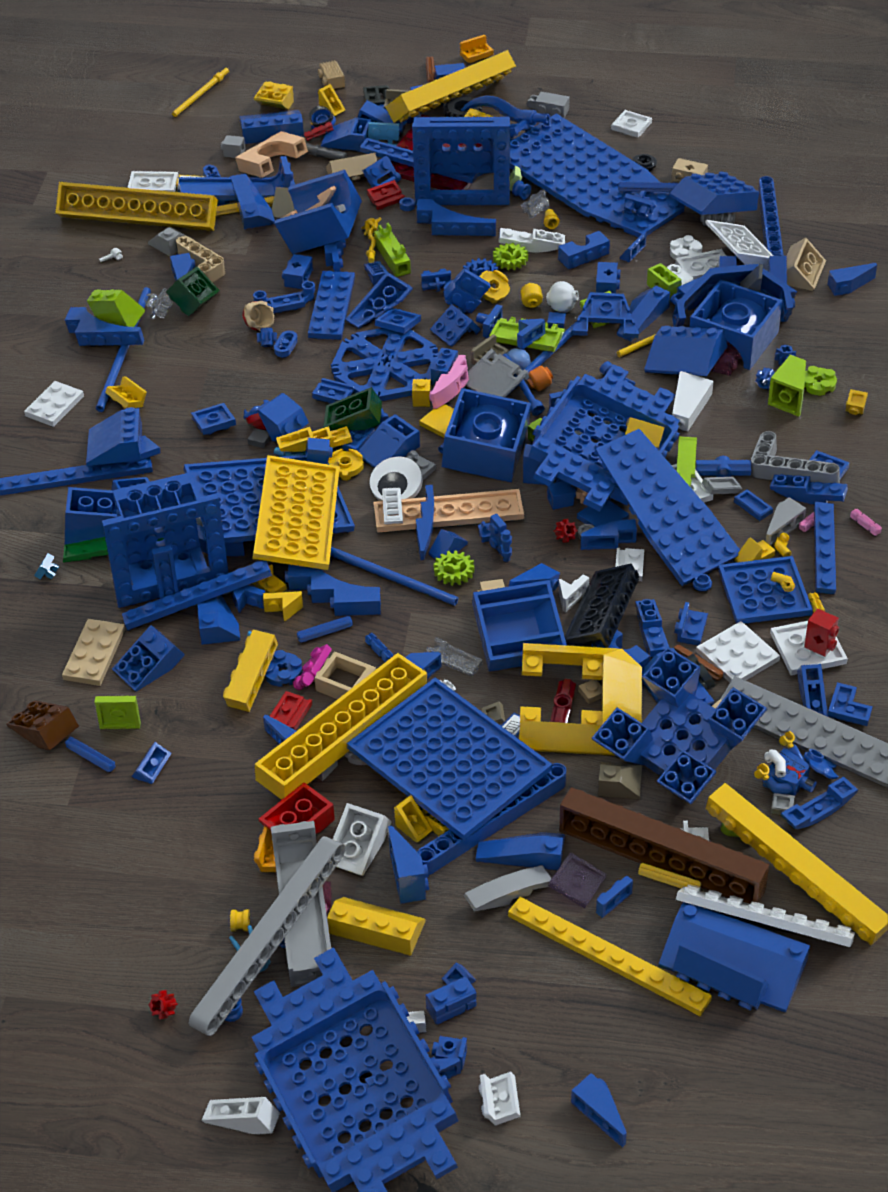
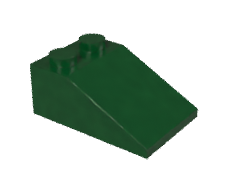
M197 266L180 277L166 293L180 307V310L189 317L220 290Z
M370 387L326 405L323 428L328 426L330 430H336L345 426L348 427V430L374 428L380 424L382 401L374 389Z

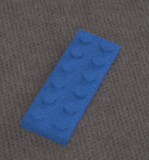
M322 271L308 330V338L342 340L345 319L355 281V272Z

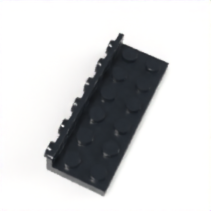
M632 563L595 571L564 636L567 646L580 645L590 641L596 642L598 640H601L605 648L610 646L639 581V573L635 570Z

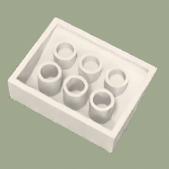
M711 220L705 221L707 226L744 265L763 264V268L768 271V259L773 255L744 225Z

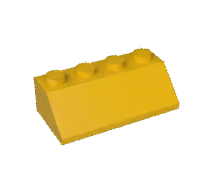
M342 897L334 901L328 914L327 922L329 934L411 956L425 924V919Z

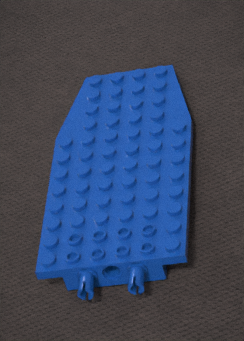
M557 113L550 117V122L540 123L536 126L529 125V129L523 130L525 133L515 139L510 137V168L513 170L515 166L519 167L523 177L586 217L593 216L596 218V221L601 223L603 221L608 222L613 228H623L624 232L639 237L643 232H646V236H648L684 212L685 206L670 197V192H646L645 197H649L650 201H653L652 214L649 213L646 218L638 216L639 210L634 209L631 214L624 212V197L626 193L640 195L641 192H619V182H661L641 165Z

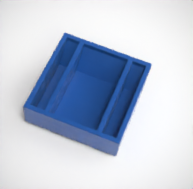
M719 172V174L705 173V175L691 174V176H685L669 193V196L697 213L707 215L757 210L759 191L755 190L753 186L746 185L744 181H739L736 177L728 175L727 172Z
M550 580L473 592L472 606L489 672L522 666L523 643L567 646Z

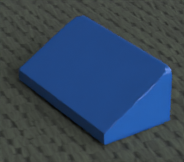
M643 232L619 259L630 262L646 246V232Z
M154 742L131 777L153 784L172 753Z

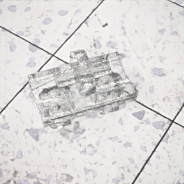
M540 190L537 194H533L529 201L521 204L523 213H528L529 218H534L539 212L546 211L549 208V199L545 197V190Z
M163 288L158 297L154 293L147 294L144 298L147 307H152L153 310L149 318L154 319L156 315L165 318L168 308H171L173 305V301L166 293L167 289Z

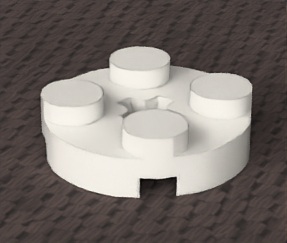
M690 235L670 242V256L675 260L676 258L702 253L701 243Z

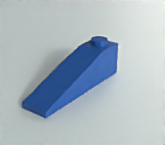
M246 174L230 176L244 229L274 224L275 220L272 209Z
M386 272L345 320L359 329L402 302L413 290V287Z
M654 286L639 294L629 306L630 314L634 318L639 334L669 308V291ZM623 324L620 325L617 331V336L622 338ZM624 338V339H626V340H628V341L631 342L634 338Z
M222 595L198 603L199 630L202 645L240 640L239 623Z
M541 832L478 842L475 860L476 862L531 868L542 865L545 869L560 871L565 834Z

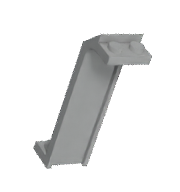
M314 821L287 825L281 824L271 827L279 894L317 844ZM323 887L319 889L285 936L291 987L306 985L323 975L314 960L315 957L331 949Z

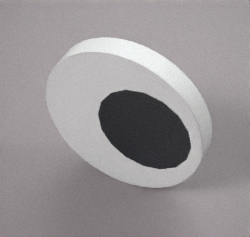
M391 457L382 461L375 467L370 477V487L378 501H383L382 489L400 488L401 499L415 498L423 484V477L419 466L413 460L406 457Z

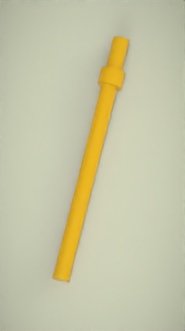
M225 68L221 72H217L213 79L175 109L172 115L177 117L212 86L220 83L224 76L229 73V69Z

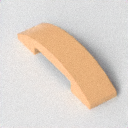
M330 187L317 195L320 202L307 210L326 205L335 193L336 187ZM294 210L285 215L284 217L297 214L298 212L297 210Z

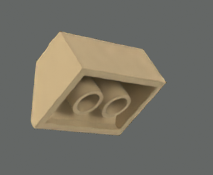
M371 153L330 161L326 166L327 173L329 175L345 170L352 181L360 180V177L365 176L362 170L377 162L376 154Z
M806 237L793 244L787 254V284L791 287L812 291L816 287L826 260Z

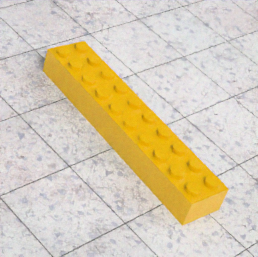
M507 50L401 94L385 107L393 123L398 121L402 123L409 119L408 117L410 116L411 118L419 115V112L423 114L429 111L431 107L435 109L441 103L446 104L452 98L461 97L462 94L467 95L473 92V89L477 91L483 85L489 86L494 80L496 82L504 78L503 75L510 74L512 72L511 69L516 67Z
M59 182L55 213L65 218L214 231L218 199L213 195Z
M399 653L395 654L254 764L255 780L281 800L303 782L309 784L349 752L347 743L427 684V672Z

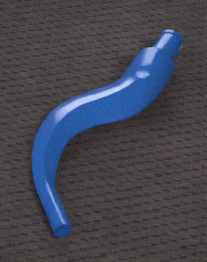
M495 96L477 97L469 101L460 110L468 111L470 108L487 106L495 109L504 117H510L512 122L519 123L527 120L529 125L550 122V114L537 113L536 110H520Z

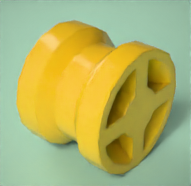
M232 909L230 914L231 932H236L238 929L248 931L250 910L245 909L243 912H238L236 909Z

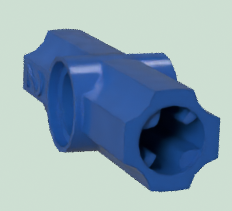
M719 456L715 460H696L695 470L700 476H750L751 460H730L727 456Z

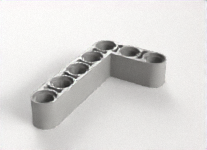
M766 431L760 435L751 457L753 477L772 480L774 474L810 476L811 482L840 483V470L837 464L775 456L777 452L776 434Z

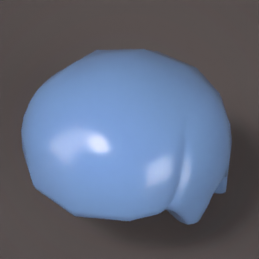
M514 348L507 352L511 360L519 365L522 370L531 363L530 356L525 350Z

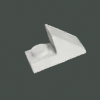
M584 574L579 579L574 580L572 585L559 579V596L562 610L565 613L584 596L587 590L589 577Z

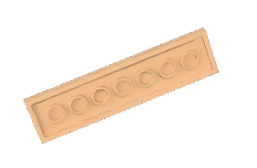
M512 489L434 496L433 527L482 523V521L488 523L490 522V516L496 513L503 521L524 519V511L520 490ZM426 497L401 499L403 523L384 524L383 501L373 502L377 533L416 529V519L421 518L420 504L426 501Z

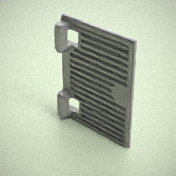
M490 349L468 371L469 381L465 386L474 391L506 397L523 379L527 380L529 378V372L525 369L522 370L519 365L501 354L497 355L493 349Z

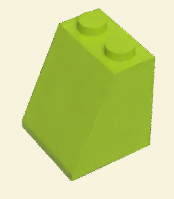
M94 290L87 300L96 318L119 326L134 327L145 312V309L123 290Z
M789 355L770 380L768 405L798 417L801 415L806 360Z

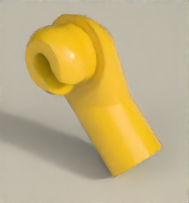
M781 533L776 538L774 544L775 549L782 557L791 556V551L786 547L789 540V535L786 533Z
M776 572L772 573L771 581L780 583L786 592L794 590L795 584L790 576Z

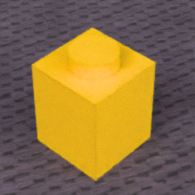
M413 379V407H430V379Z

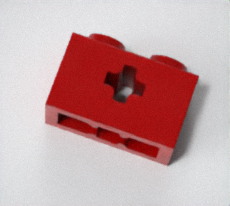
M817 608L808 620L804 648L826 657L829 651H833L837 645V640L835 639L839 632V618Z

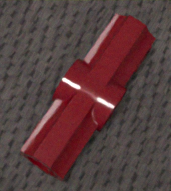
M564 678V680L559 681L550 722L568 723L576 690V683L571 679Z

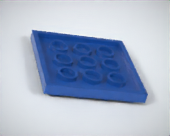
M793 556L721 564L718 566L736 624L740 621L745 624L812 615L813 609ZM776 572L790 576L795 584L794 590L786 592L780 583L771 581L772 573Z

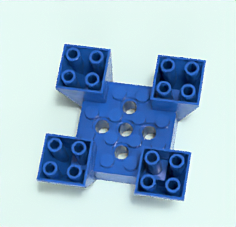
M666 647L642 676L658 698V704L642 723L621 709L616 708L594 734L592 740L624 761L645 765L660 775L657 783L689 804H692L717 773L715 769L735 746L743 741L767 711V708L734 687L716 709L695 696L700 666L671 648Z

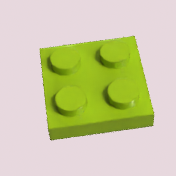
M95 696V707L100 729H140L141 721L136 696Z

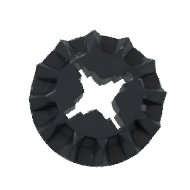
M640 154L632 159V161L647 170H653L657 164L656 158L649 154Z

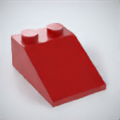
M303 782L258 820L270 831L272 826L314 821L315 833L317 834L335 820L334 804Z

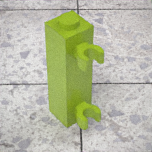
M389 223L386 224L387 227L385 229L379 225L378 231H374L375 246L395 277L410 274V259L405 253V247L403 244L400 245L392 233Z

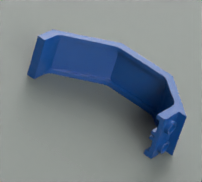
M758 264L710 268L676 303L672 315L673 326H683L686 319L685 311L707 289L714 288L720 279L740 285V282ZM763 268L761 292L782 300L780 322H787L793 308H795L794 298L797 291Z

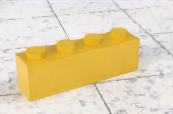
M253 629L251 635L246 638L245 649L243 653H240L236 670L232 671L230 684L223 693L228 707L250 712L278 646L275 635Z

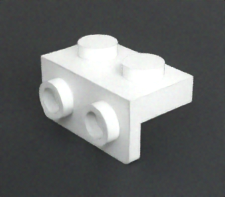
M508 1072L489 1079L485 1074L480 1075L481 1084L479 1085V1091L483 1097L481 1109L484 1117L488 1118L495 1126L521 1117L516 1081L513 1073Z

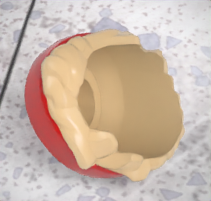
M253 301L244 306L242 317L248 327L260 331L261 328H270L274 324V309L268 306L267 302Z

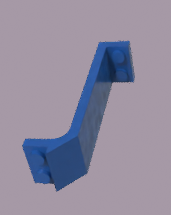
M280 156L279 170L275 176L263 178L249 177L263 198L274 196L276 187L289 188L295 185L291 164L288 163L286 156ZM179 177L178 192L213 195L218 201H236L230 177Z

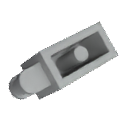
M540 92L538 96L531 95L526 105L529 108L535 109L537 113L550 114V117L557 113L565 118L569 111V96Z

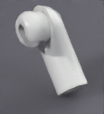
M772 749L766 752L764 758L768 763L774 762L775 775L781 778L786 775L785 759L776 750Z

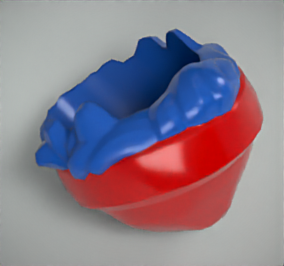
M263 400L264 404L261 406H254L249 412L245 409L243 418L254 428L266 430L257 411L269 402L268 400Z

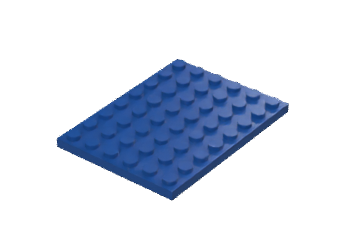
M306 455L282 457L306 461ZM267 458L184 464V473H189L198 498L217 493L225 543L255 541ZM337 487L333 533L352 532L355 525L340 489Z
M436 677L347 743L349 751L405 795H412L419 806L463 840L467 839L552 770V763Z

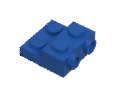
M463 268L443 291L445 301L449 305L455 304L458 306L461 312L471 314L481 303L480 298L491 286L486 280Z

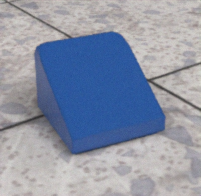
M457 962L442 977L446 984H450L464 976L468 978L471 984L476 981L466 968Z

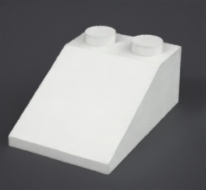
M347 803L333 837V840L345 845L344 856L336 867L363 876L384 843L388 833V826L391 825L392 821L385 815Z

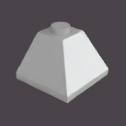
M169 227L149 240L148 244L166 255L172 256L178 252L177 238L187 235Z

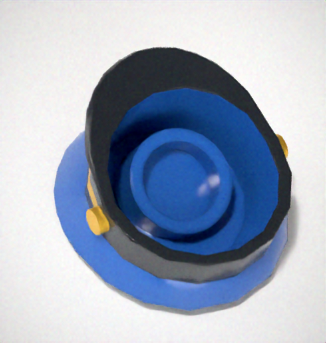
M316 106L309 113L311 129L321 125L325 126L328 122L333 126L336 122L333 112L324 106Z

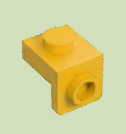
M850 389L848 401L846 402V411L853 415L863 414L868 393Z

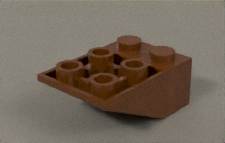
M36 700L30 702L26 709L15 714L12 720L6 724L26 740L45 750H51L79 727L69 707Z

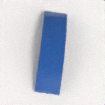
M842 777L828 785L827 791L802 806L796 804L782 812L781 816L794 829L814 825L845 805L858 792V789L845 777Z

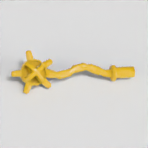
M380 217L376 220L374 218L367 219L365 225L361 227L362 230L365 229L364 235L368 234V238L371 240L369 250L366 252L369 263L375 261L374 256L376 252L374 247L376 239L372 233L377 231L378 222L381 221Z

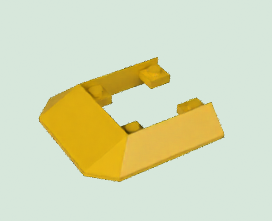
M523 643L522 675L542 677L543 663L582 666V679L602 680L601 711L582 710L581 724L541 722V708L521 707L519 740L534 751L616 756L593 741L592 737L616 708L621 709L642 723V667L623 649Z

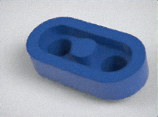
M285 331L280 335L274 345L276 356L284 358L291 354L298 342L297 334L294 331Z

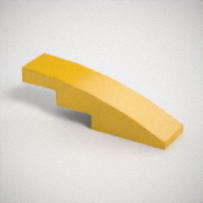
M328 426L313 432L310 427L276 438L280 451L285 452L306 451L308 438L329 439L330 447L353 442L347 426L330 431Z

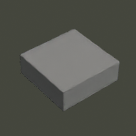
M775 793L773 795L771 813L781 815L782 812L794 805L795 796Z

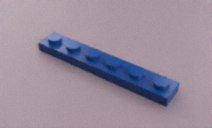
M815 502L816 593L835 595L834 504Z

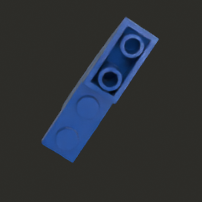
M345 239L325 245L326 266H333V271L340 272V268H343L341 255H344L343 248H346Z
M774 474L770 484V489L778 494L813 505L815 502H844L848 491L847 484L811 482L810 476Z
M654 599L635 601L639 627L646 652H649L650 657H654L656 654L663 652L666 647H669L662 628L660 613Z

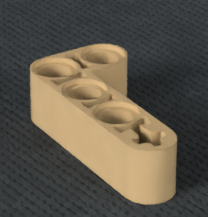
M187 236L177 238L178 255L189 253L191 259L195 260L196 267L198 266L212 283L225 275L223 257Z

